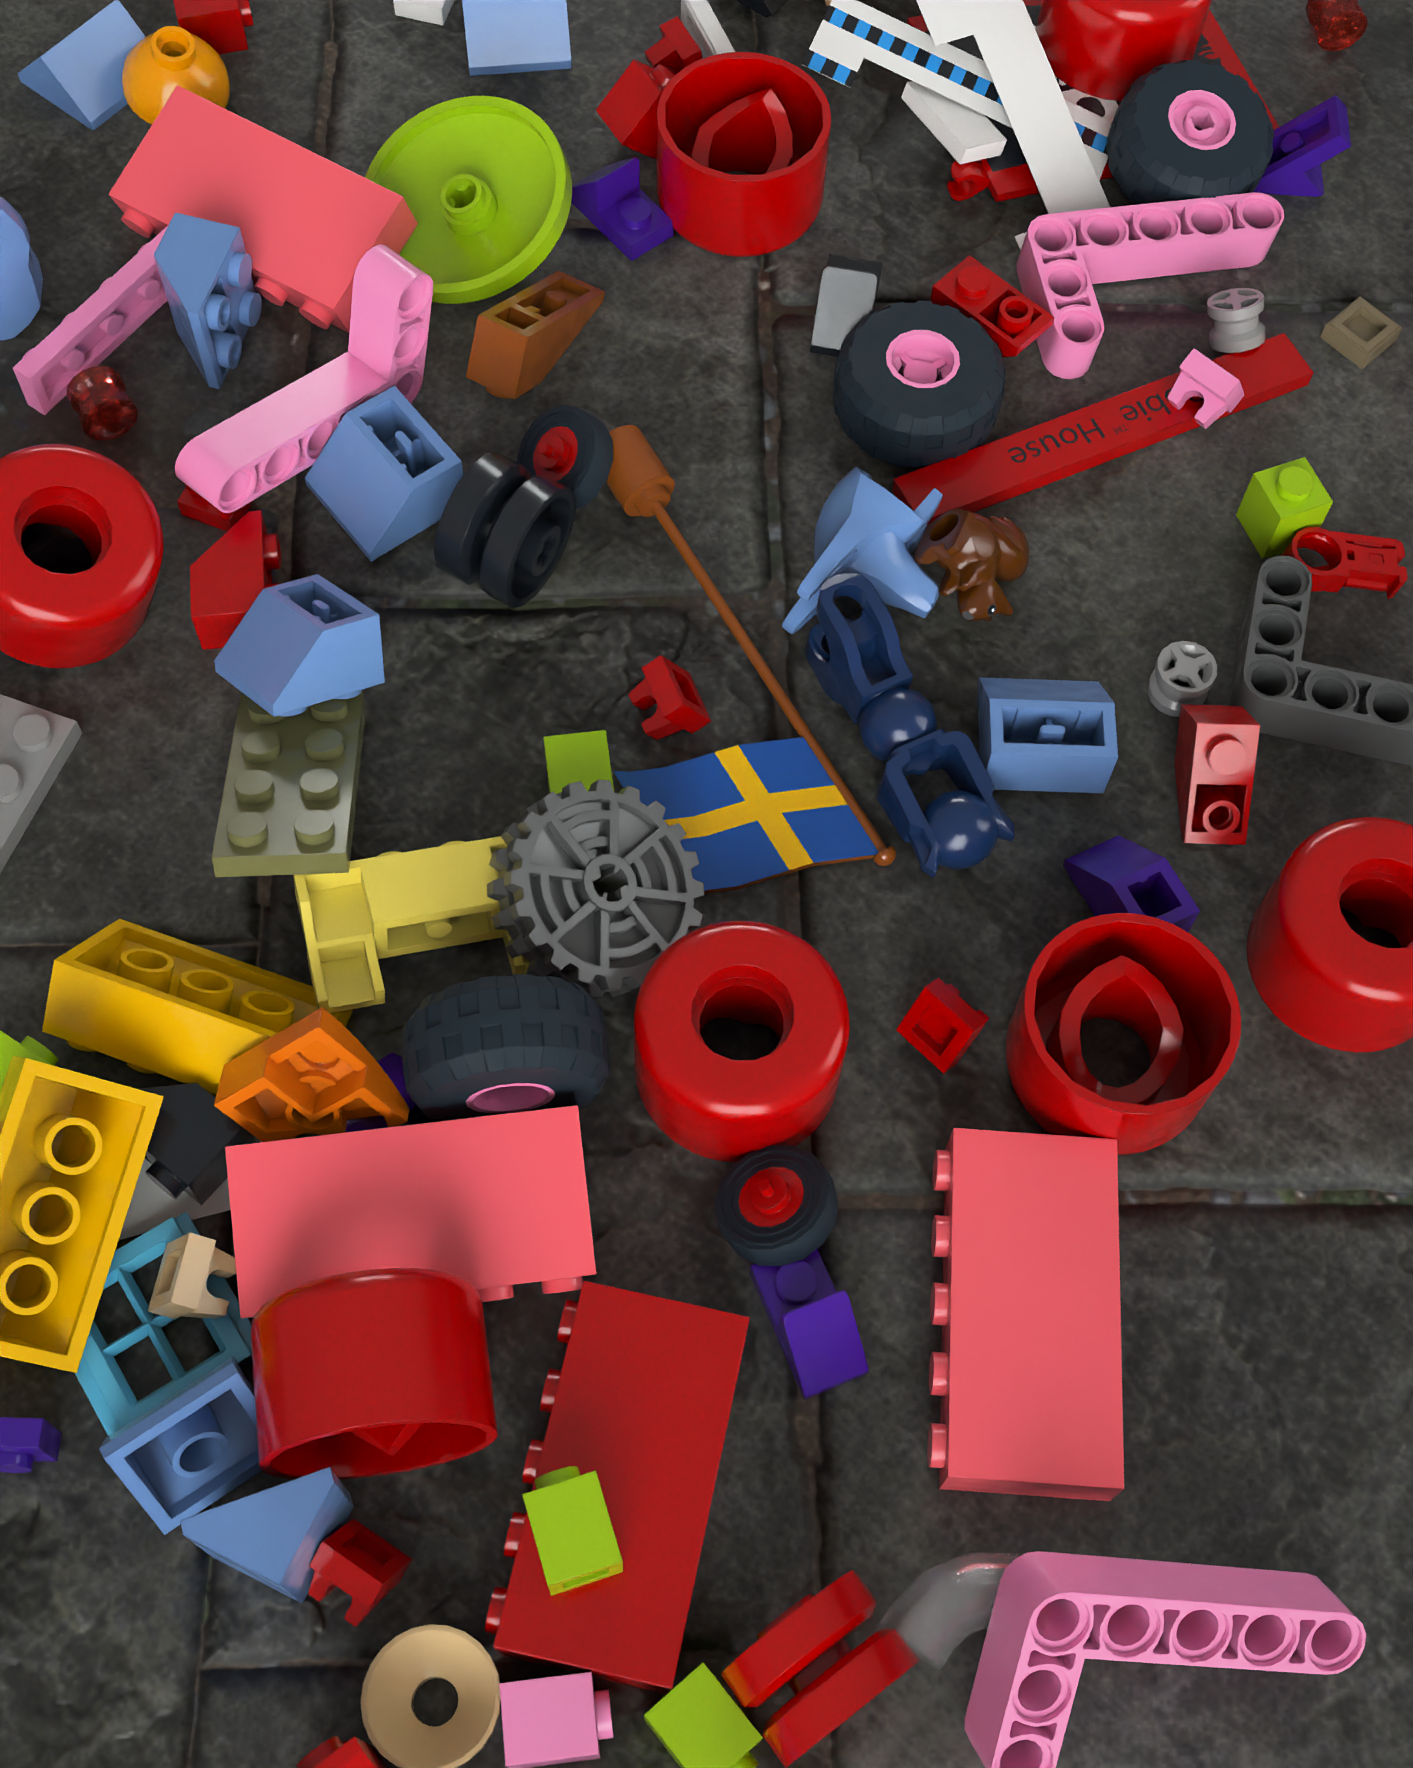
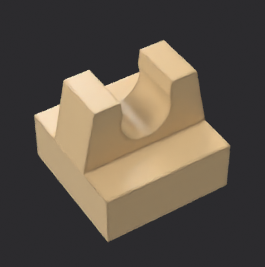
M190 1232L167 1243L148 1312L172 1319L181 1316L217 1319L225 1316L229 1301L212 1296L207 1290L206 1281L210 1274L224 1278L235 1275V1257L216 1248V1240Z

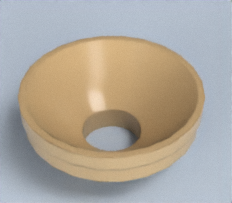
M429 1624L411 1628L395 1636L379 1651L372 1661L363 1682L361 1695L362 1720L370 1741L383 1757L400 1768H457L465 1764L484 1747L492 1735L500 1715V1678L495 1664L480 1642L466 1632L451 1626ZM439 1678L447 1680L453 1684L458 1693L456 1712L443 1725L428 1726L423 1724L414 1712L413 1703L416 1692L422 1684L430 1679Z

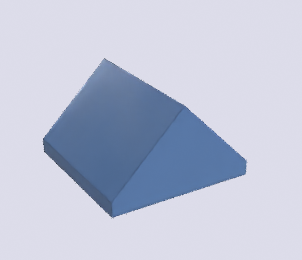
M114 0L17 74L20 82L94 131L128 104L122 88L124 62L131 49L144 39L145 35L121 2Z
M462 0L470 76L572 69L566 0Z
M233 1356L106 1437L99 1448L105 1461L164 1535L181 1525V1519L199 1513L262 1471L259 1466L254 1389Z
M328 1467L181 1519L180 1524L183 1535L211 1557L303 1604L315 1572L309 1565L321 1542L344 1526L353 1509V1503L349 1491L333 1470Z

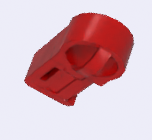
M1306 527L1296 533L1281 554V556L1295 558L1307 566L1312 576L1311 592L1327 591L1338 593L1343 586L1381 592L1387 591V599H1391L1408 579L1407 568L1398 566L1405 557V550L1402 542L1397 539L1335 532L1319 527ZM1297 548H1307L1316 551L1323 556L1328 565L1319 567L1308 566L1299 556Z

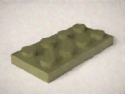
M363 692L353 698L330 699L308 706L303 713L295 716L275 717L248 696H240L211 857L215 877L349 873L366 714Z

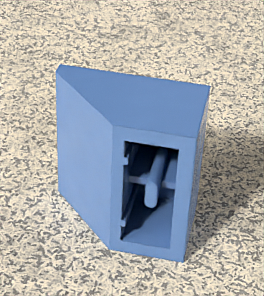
M175 212L154 253V258L177 333L208 386L220 390L229 369H235L239 363L242 341L249 326L254 327L261 314L262 300L260 294L255 291L251 274L252 258L250 254L246 253L240 227Z
M394 385L345 413L305 476V482L307 487L372 562L440 521L448 500L464 474L462 461Z
M319 574L264 588L214 660L215 671L273 717L295 716L303 713L308 706L330 699L353 698L359 695L362 689L385 683L379 614Z
M978 678L979 756L995 786L994 790L1104 793L1118 759L1115 703L1100 682Z

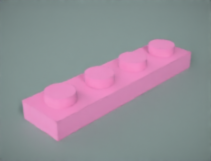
M167 227L150 242L144 244L129 262L112 277L107 278L93 295L74 312L69 313L57 328L35 348L27 351L21 361L13 367L29 406L46 415L168 301L154 258V253Z

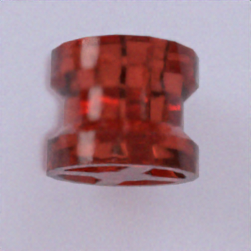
M1308 0L1305 8L1307 19L1315 28L1314 32L1317 43L1323 50L1339 51L1351 46L1361 38L1368 25L1366 14L1358 5V0Z
M96 366L85 369L74 376L68 384L66 394L72 408L79 413L78 419L85 434L90 438L111 440L120 437L128 432L137 421L138 411L133 399L125 393L126 387L120 374L113 368Z

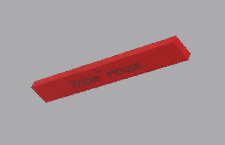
M1285 333L1266 339L1259 347L1252 350L1229 353L1212 359L1214 363L1240 380L1245 394L1231 413L1226 411L1218 419L1309 385L1314 372ZM1180 371L974 448L956 458L951 457L894 478L892 492L913 511L916 510L934 488L942 493V500L927 525L951 509L960 508L974 513L1200 427L1194 417L1202 408L1204 399L1199 396H1193L1185 402L1180 410L1170 404L1168 396L1181 373Z

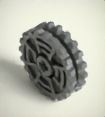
M598 779L591 784L589 791L585 789L581 781L563 787L562 793L555 794L551 792L537 803L532 804L520 813L521 820L519 823L513 822L505 828L500 836L507 844V848L498 849L492 853L489 865L497 870L499 874L498 879L487 884V897L499 901L500 911L491 918L496 930H507L511 937V940L505 947L506 951L512 959L523 955L530 962L526 974L541 977L552 976L562 978L569 983L574 982L583 987L594 1000L601 998L604 992H610L612 997H616L631 991V989L640 987L647 972L661 953L672 943L686 935L687 930L700 927L703 914L694 908V900L704 896V883L693 879L691 871L692 868L699 864V860L695 851H684L680 842L686 835V832L679 823L669 826L663 820L666 808L655 800L647 806L640 802V790L629 785L621 789L619 793L613 791L610 780ZM594 885H596L597 889L600 892V895L597 894Z

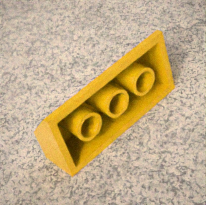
M118 919L54 960L42 1032L66 1040L75 1049L87 1052L97 1051L125 1061L130 1068L138 1072L158 1073L186 1084L198 1083L211 1095H216L223 1066L226 1063L318 1010L313 986L123 919ZM353 1009L330 1014L346 1027Z
M12 1056L0 1092L1 1357L77 1373L164 1096L32 1059Z

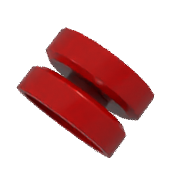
M855 1570L844 1574L815 1596L811 1593L795 1603L756 1636L757 1641L721 1673L743 1707H758L787 1686L792 1690L795 1696L766 1721L762 1733L785 1768L920 1661L897 1628L880 1629L855 1649H852L846 1639L874 1615L877 1606V1600Z

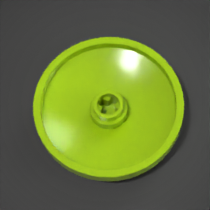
M493 96L455 98L418 113L399 127L386 140L377 152L365 175L366 179L403 196L418 225L399 255L431 277L433 280L432 302L442 304H462L483 300L497 295L525 279L546 259L556 245L566 225L572 200V179L569 164L550 127L537 114L525 106L508 99Z

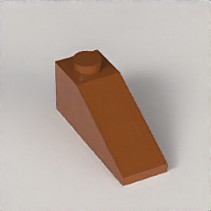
M557 271L480 313L477 318L466 378L485 386L486 391L496 397L512 398L514 400L544 380L602 304L606 291L561 271Z

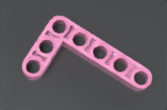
M1252 192L1216 196V198H1195L1052 213L1036 217L1028 227L1016 263V271L1023 294L1055 317L1053 325L1036 339L1046 369L1054 376L1062 379H1076L1088 371L1104 332V322L1092 284L1258 265L1264 260L1283 222L1284 210L1280 203L1270 195Z
M380 244L368 250L359 261L353 279L348 352L193 438L179 453L175 464L176 477L221 512L231 513L312 466L345 413L394 385L412 404L420 392L423 383L433 296V280L431 277L388 246Z
M1042 1551L1028 1552L1015 1558L1006 1567L1000 1579L965 1715L964 1729L985 1768H1056L1085 1659L1329 1675L1340 1673L1350 1668L1360 1658L1365 1647L1366 1632L1360 1620L1317 1576L1308 1573Z

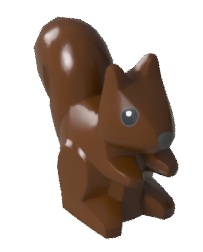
M957 508L945 512L927 525L913 559L921 565H927L936 561L946 570L941 580L939 593L945 597L957 590L958 611L963 618L971 622L981 620L989 622L992 620L993 615L1011 616L1013 614L1011 604L995 580L1013 582L1025 573L1029 562V544L1024 532L1009 518L991 516L987 519L979 514Z

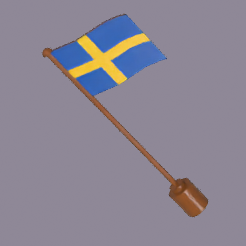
M624 425L611 430L609 434L613 441V462L606 484L627 515L634 517L656 516L800 736L797 738L736 745L663 768L631 772L613 771V776L621 789L629 785L640 790L641 803L647 806L655 800L666 808L663 820L669 826L677 823L681 825L686 835L680 843L684 851L696 852L699 864L692 868L691 871L693 879L704 883V894L738 890L812 866L873 859L880 866L892 864L896 858L895 847H886L664 509L669 504L670 496L675 487L673 478L637 426Z

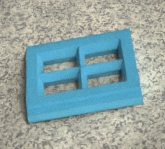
M187 1212L176 1218H169L115 1250L103 1290L118 1281L142 1324L107 1345L93 1320L77 1373H75L108 1436L232 1356L237 1361L241 1370L252 1364V1324L248 1318L240 1319L239 1301L224 1277L210 1274L206 1281V1287L212 1296L229 1301L226 1315L217 1319L202 1318L220 1351L185 1372L161 1329L175 1319L161 1315L154 1316L153 1313L148 1312L149 1305L131 1275L132 1272L164 1254L167 1243L189 1232L200 1235ZM149 1336L173 1380L137 1401L114 1356Z

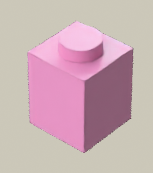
M592 1672L499 1683L505 1766L507 1768H531L601 1759L599 1740L613 1738L609 1689L594 1691Z

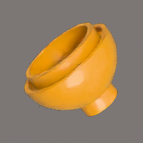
M166 26L146 36L128 53L122 72L123 93L130 108L144 121L150 124L154 123L177 85L225 108L230 95V81L225 64L220 55L201 38L183 28Z

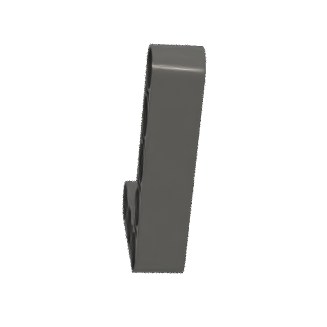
M1290 556L1269 558L1262 564L1243 605L1228 706H1242L1260 724L1259 733L1413 766V684L1303 661L1302 653L1312 589V576L1307 566ZM1257 690L1262 691V692L1266 693L1267 695H1264V694L1258 692Z

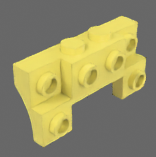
M501 836L469 842L451 841L439 847L408 852H385L376 857L350 861L349 873L293 875L295 895L306 942L308 965L318 1009L323 1007L329 1013L384 1004L385 988L378 959L502 937L506 947L511 940L508 931L496 930L491 918L500 911L499 901L487 897V884L498 879L499 874L497 870L489 865L492 853L498 849L507 848V844ZM507 952L513 976L514 974H526L530 962L523 955L512 959Z

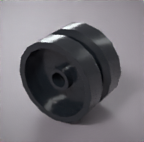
M498 452L485 454L473 463L464 474L445 506L435 539L434 556L436 566L442 572L467 585L481 582V589L488 596L512 608L525 606L539 593L551 577L563 555L572 531L576 512L574 493L570 488L544 475L530 478L529 471L522 464Z

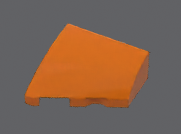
M323 1007L223 1066L214 1106L262 1142L294 1139L303 1133L319 1135L345 1133L348 1120L384 1116L388 1127H397L408 1121L410 1109L394 1083L375 1058L341 1022Z

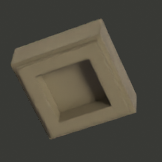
M1359 296L1325 325L1320 338L1359 368L1363 369L1397 340L1402 327Z

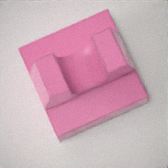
M1193 348L1179 366L1181 373L1168 396V400L1171 405L1180 410L1189 398L1193 396L1203 398L1204 404L1194 418L1200 426L1206 429L1226 411L1231 413L1245 394L1239 379Z

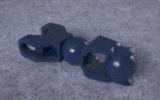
M843 573L828 579L821 586L816 614L820 623L815 625L809 632L805 650L806 657L825 693L834 702L841 704L846 709L854 724L859 723L864 747L877 760L886 762L877 787L876 797L903 841L911 843L922 871L932 878L936 876L939 865L953 870L976 866L991 854L997 843V838L1012 842L1015 834L1014 823L992 795L995 786L971 739L960 731L946 733L944 729L937 730L933 705L920 692L909 689L913 674L903 658L892 616L872 583L864 576L856 573ZM838 596H849L855 599L861 605V617L855 622L850 618H844L833 601ZM826 641L828 642L830 654H827L822 648V644ZM943 769L948 773L958 790L942 793L927 804L922 812L905 776L910 774L920 776L927 773L928 770Z

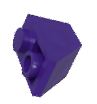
M1119 835L1067 858L1063 863L1065 870L1095 916L1112 913L1147 915L1172 923L1189 932L1200 912L1198 906L1165 857Z

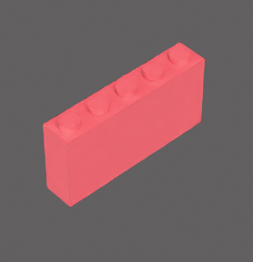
M178 85L109 192V196L124 213L121 220L130 229L146 238H150L153 233L158 235L166 228L175 212L240 227L246 253L250 254L252 258L251 274L254 288L261 296L278 306H283L285 301L299 307V312L307 320L320 328L327 330L332 324L348 333L350 331L353 279L359 261L368 250L380 244L388 246L400 254L418 225L403 196Z
M578 1105L225 1147L240 1319L255 1317L260 1307L267 1301L294 1286L328 1276L363 1270L422 1268L451 1273L470 1282L479 1292L482 1302L513 1298V1285L540 1281L542 1294L580 1290L583 1285V1276L596 1275Z
M953 1128L945 1150H936L933 1162V1190L944 1191V1216L934 1215L931 1251L932 1257H943V1283L933 1282L930 1322L931 1325L942 1326L941 1352L931 1353L929 1364V1394L941 1396L940 1424L930 1423L927 1443L928 1467L939 1468V1489L1111 1501L1124 1490L1117 1139Z

